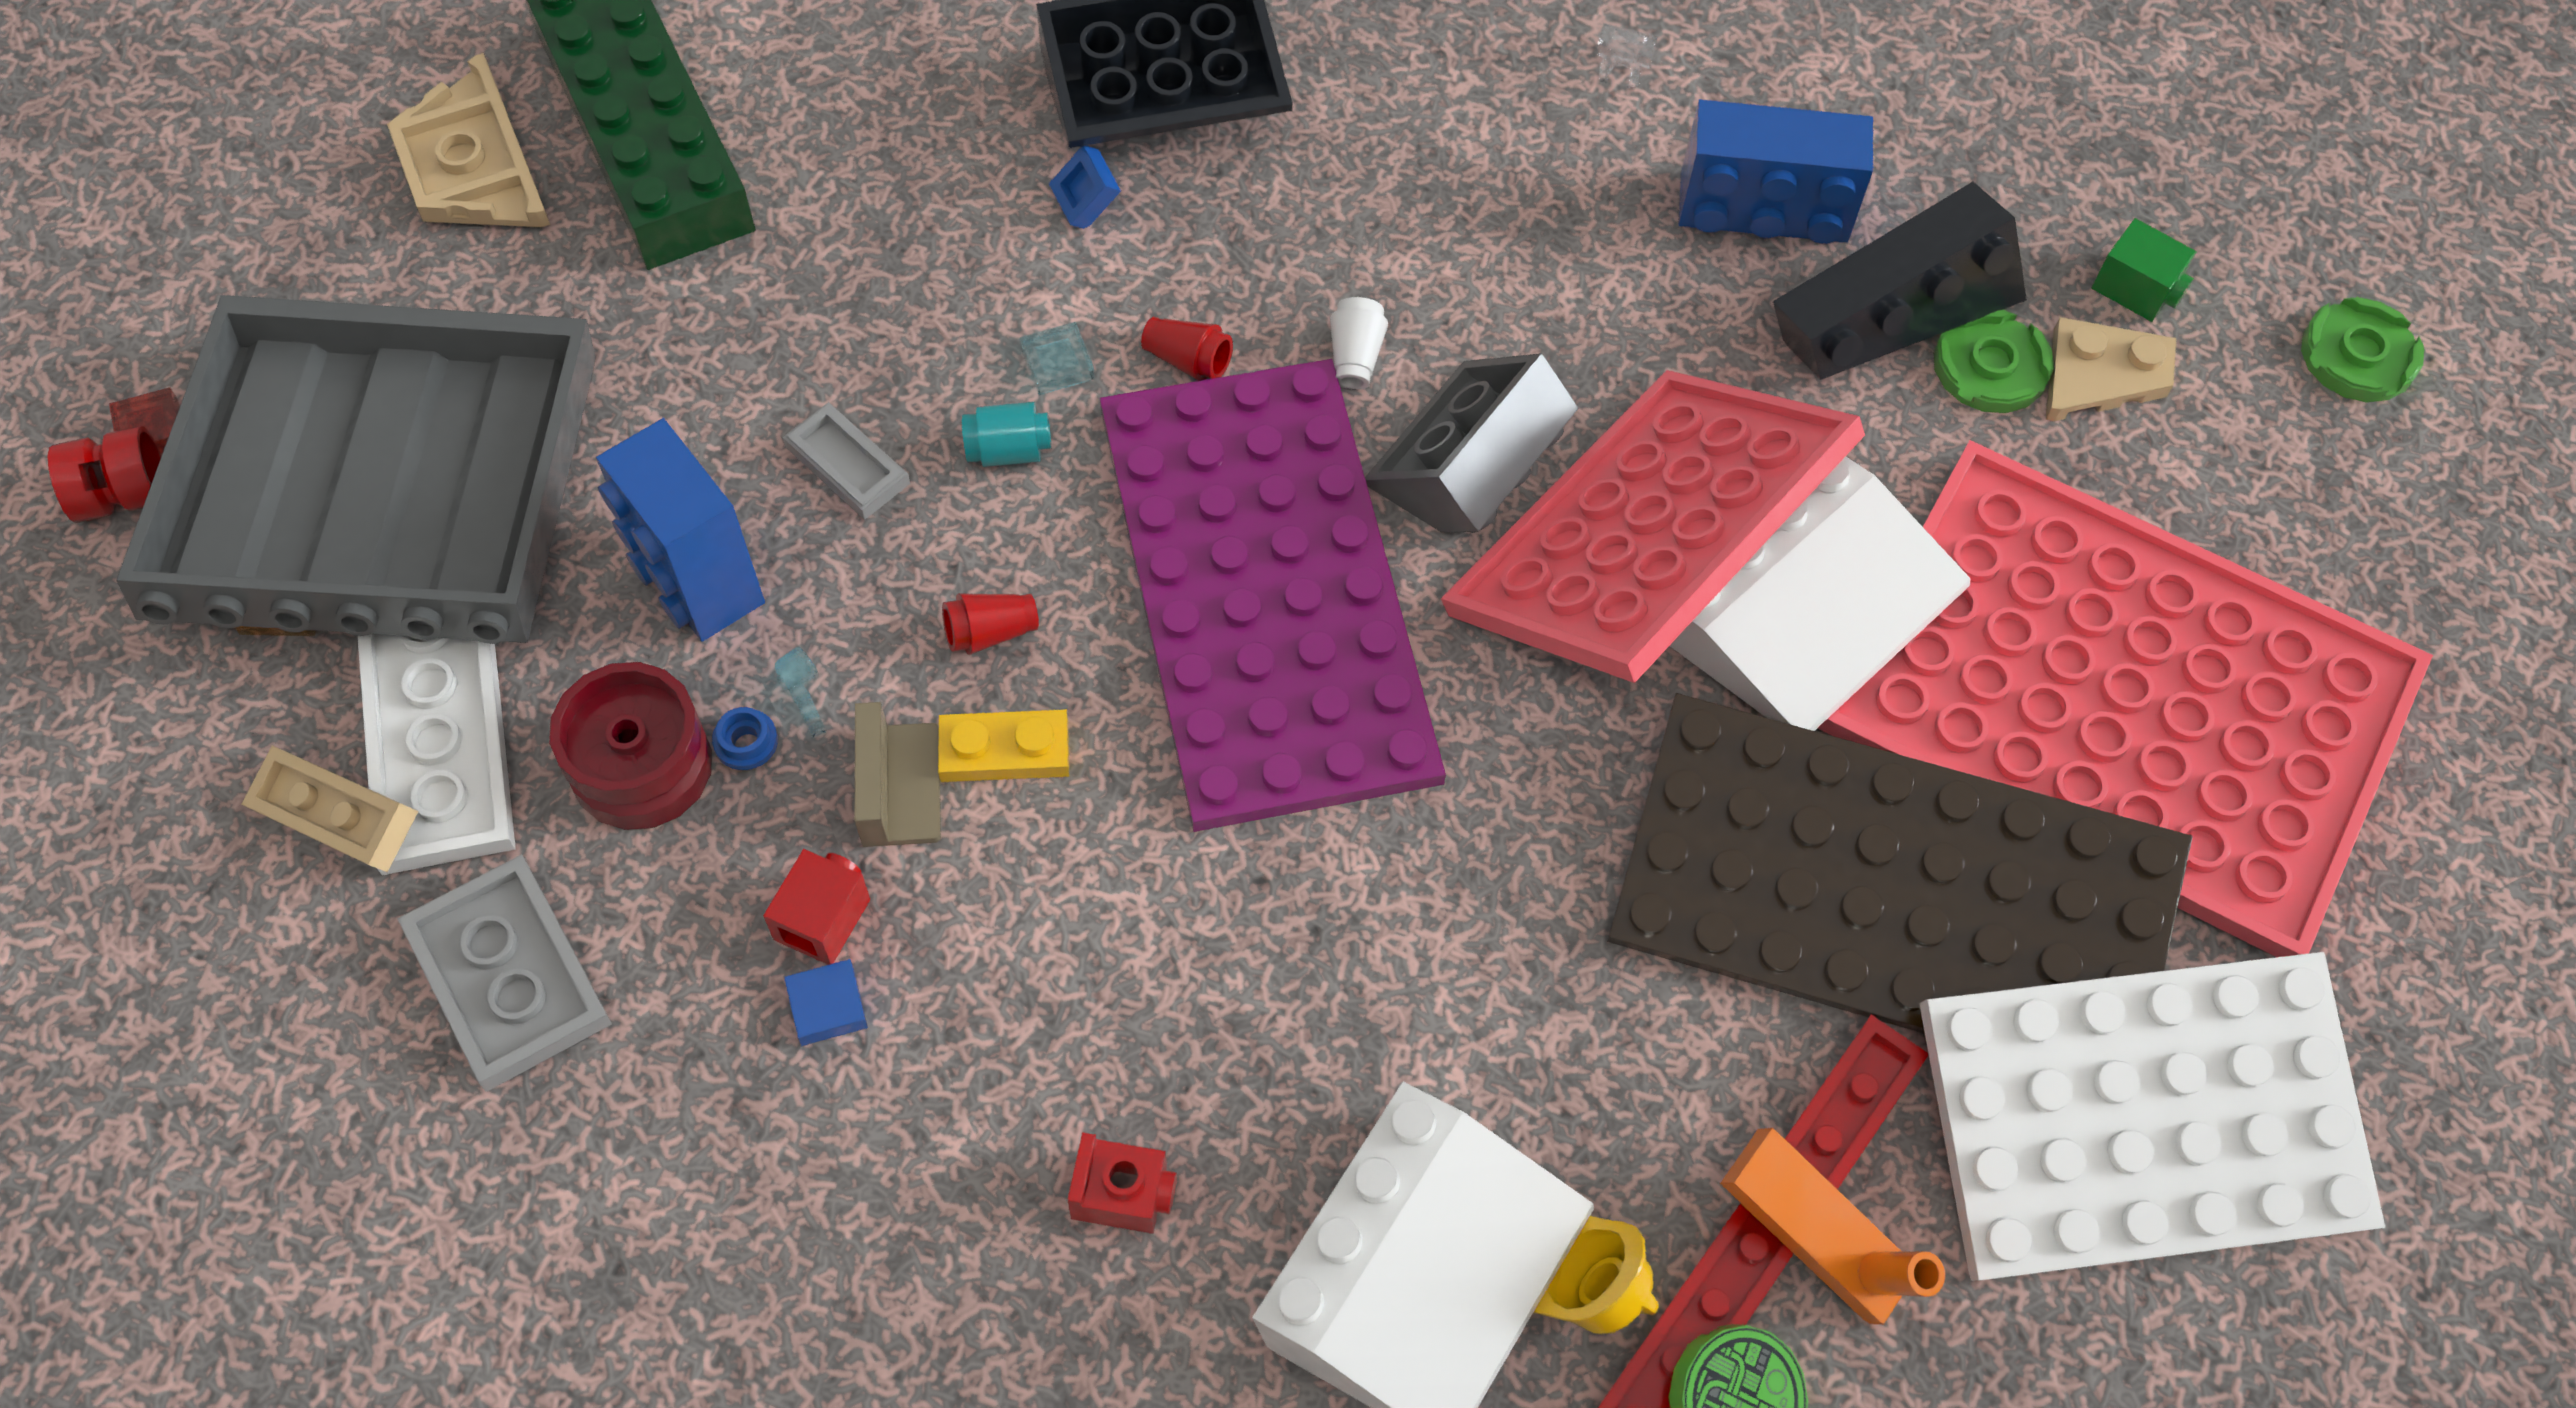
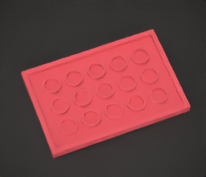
M1666 370L1441 598L1449 617L1635 683L1865 436L1860 416Z

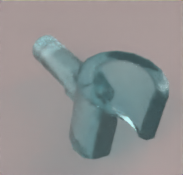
M795 647L776 661L777 682L784 692L791 696L794 703L797 704L811 737L815 738L825 734L826 728L805 685L818 677L819 673L808 655L800 647Z

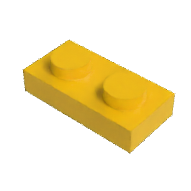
M1067 709L939 715L938 773L940 781L957 782L1069 777Z

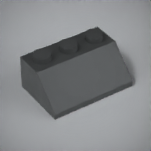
M1542 353L1463 361L1366 475L1367 487L1440 532H1479L1493 522L1497 516V508L1510 492L1527 480L1531 473V466L1544 450L1561 438L1564 433L1563 427L1579 408Z

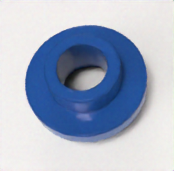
M739 707L726 712L720 718L712 734V745L718 759L727 767L736 770H750L763 765L773 756L778 745V734L773 721L766 714L753 708ZM743 735H754L757 737V740L751 745L745 747L735 746L736 741Z

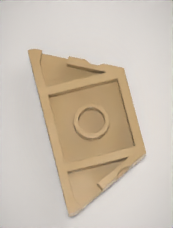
M484 53L475 55L468 61L471 72L449 88L443 82H440L424 95L423 100L418 105L407 108L387 124L423 222L544 227L550 225Z

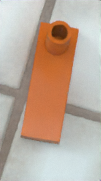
M1774 1128L1758 1129L1720 1182L1730 1194L1869 1324L1884 1325L1902 1296L1930 1297L1937 1294L1944 1285L1945 1269L1941 1260L1931 1252L1901 1251Z

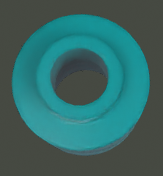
M1035 402L976 407V413L962 414V434L967 463L981 461L983 467L1041 462L1040 450L1051 449L1048 412L1037 413Z

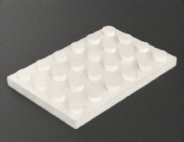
M2324 952L1928 999L1919 1003L1971 1281L2385 1228Z

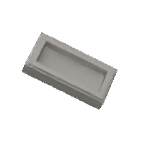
M829 402L783 437L785 448L864 520L910 484L908 473Z

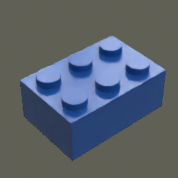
M1699 99L1681 170L1678 226L1697 228L1703 232L1722 230L1752 233L1762 238L1782 236L1811 239L1820 244L1832 242L1848 243L1873 173V116Z
M664 417L596 457L606 481L597 488L604 502L616 517L612 524L630 551L626 553L627 560L644 585L647 586L652 582L655 583L663 594L658 599L666 614L678 629L688 624L700 641L703 642L765 603L732 503Z

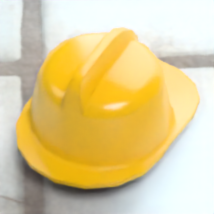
M1589 1216L1533 1313L1570 1321L1585 1330L1600 1335L1614 1333L1626 1327L1639 1314L1655 1315L1659 1306L1651 1293L1653 1289V1273L1645 1259V1239L1638 1228L1623 1221H1612Z

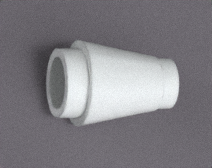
M1363 297L1345 298L1338 303L1337 311L1333 312L1330 316L1333 360L1336 378H1338L1341 388L1363 390L1370 385V377L1372 376L1388 327V321L1383 316V306L1372 299Z

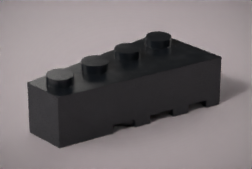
M1975 182L1969 183L1774 300L1773 304L1782 340L1822 380L1975 321L1993 312L2026 301L2015 217Z

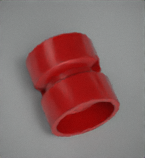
M141 425L106 433L101 444H97L89 437L54 444L49 447L47 458L51 483L57 500L69 520L79 523L111 516L117 504H120L128 511L142 509L161 460V455L152 435L147 428Z

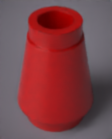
M1151 317L1147 321L1141 336L1143 350L1151 352L1156 357L1198 381L1222 377L1232 357V337L1223 333L1221 327L1217 324Z
M958 593L956 600L943 602L942 604L944 631L952 652L965 650L968 655L1024 635L1026 632L1036 631L1039 627L1038 611L1032 594Z

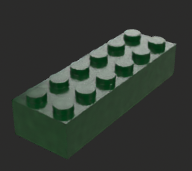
M525 0L540 41L647 271L755 232L756 229L745 188L652 0Z

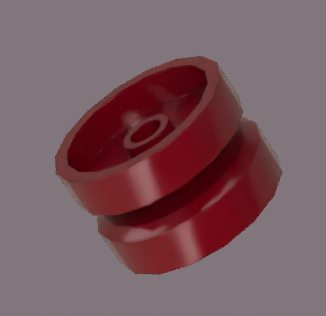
M642 662L612 663L583 675L566 690L551 716L549 744L566 780L570 783L579 804L601 823L624 830L648 829L660 826L680 817L701 797L711 776L712 748L685 686L665 669Z

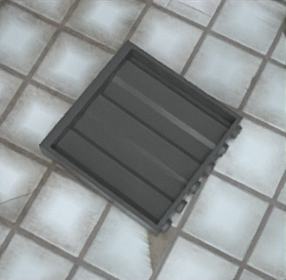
M221 295L116 579L135 619L146 620L155 624L180 622L213 624L222 628L247 626L279 628L288 632H302L304 630L345 632L354 636L382 634L411 636L421 640L449 638L477 640L487 644H497L500 642L528 643L596 359L587 319Z

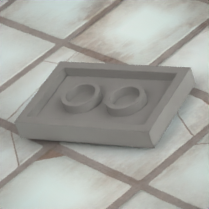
M522 854L397 918L478 1083L486 1092L612 1025Z

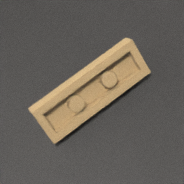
M273 745L242 802V805L385 872H388L418 813L417 810Z

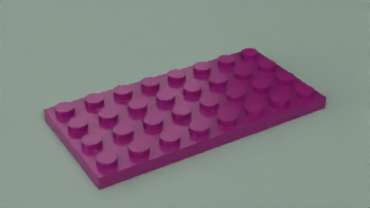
M1333 359L1100 397L1102 418L1193 832L1444 785L1446 778L1444 765L1338 378H1336Z

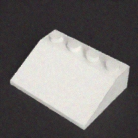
M1845 456L1674 640L1670 647L1766 718L1815 731L1970 586L1971 578L1875 475Z
M1403 1081L1252 1318L1269 1349L1371 1408H1478L1594 1210V1206L1588 1199L1463 1111Z

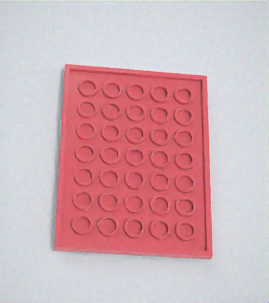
M1969 440L1923 528L1971 578L1970 586L1825 720L1818 729L1848 741L2192 835L2178 908L2275 957L2309 954L2433 655Z

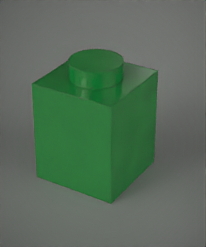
M2134 218L2107 255L2091 289L2153 322L2165 304L2175 309L2191 286L2194 278L2186 274V271L2197 251Z

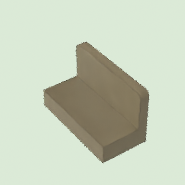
M881 702L855 703L854 821L862 846L936 843L941 839V795L938 773L939 727L936 723L887 725Z

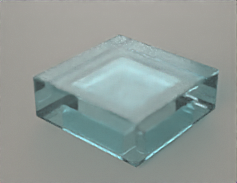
M1076 322L1020 337L1021 351L1038 395L1095 379L1094 366Z

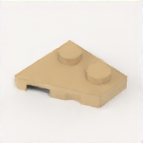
M2059 317L2053 331L2052 353L2054 370L2049 379L2046 420H2063L2068 412L2096 407L2097 411L2100 412L2119 408L2128 401L2142 403L2168 396L2174 386L2176 338Z

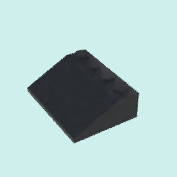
M1056 0L1036 4L1040 49L1050 92L1069 148L1293 111V102L1264 0Z

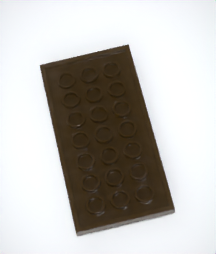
M1676 693L1607 942L1865 1017H1870L1872 1014L1882 1022L1925 1034L1919 1003L1928 999L2164 971L2193 836Z

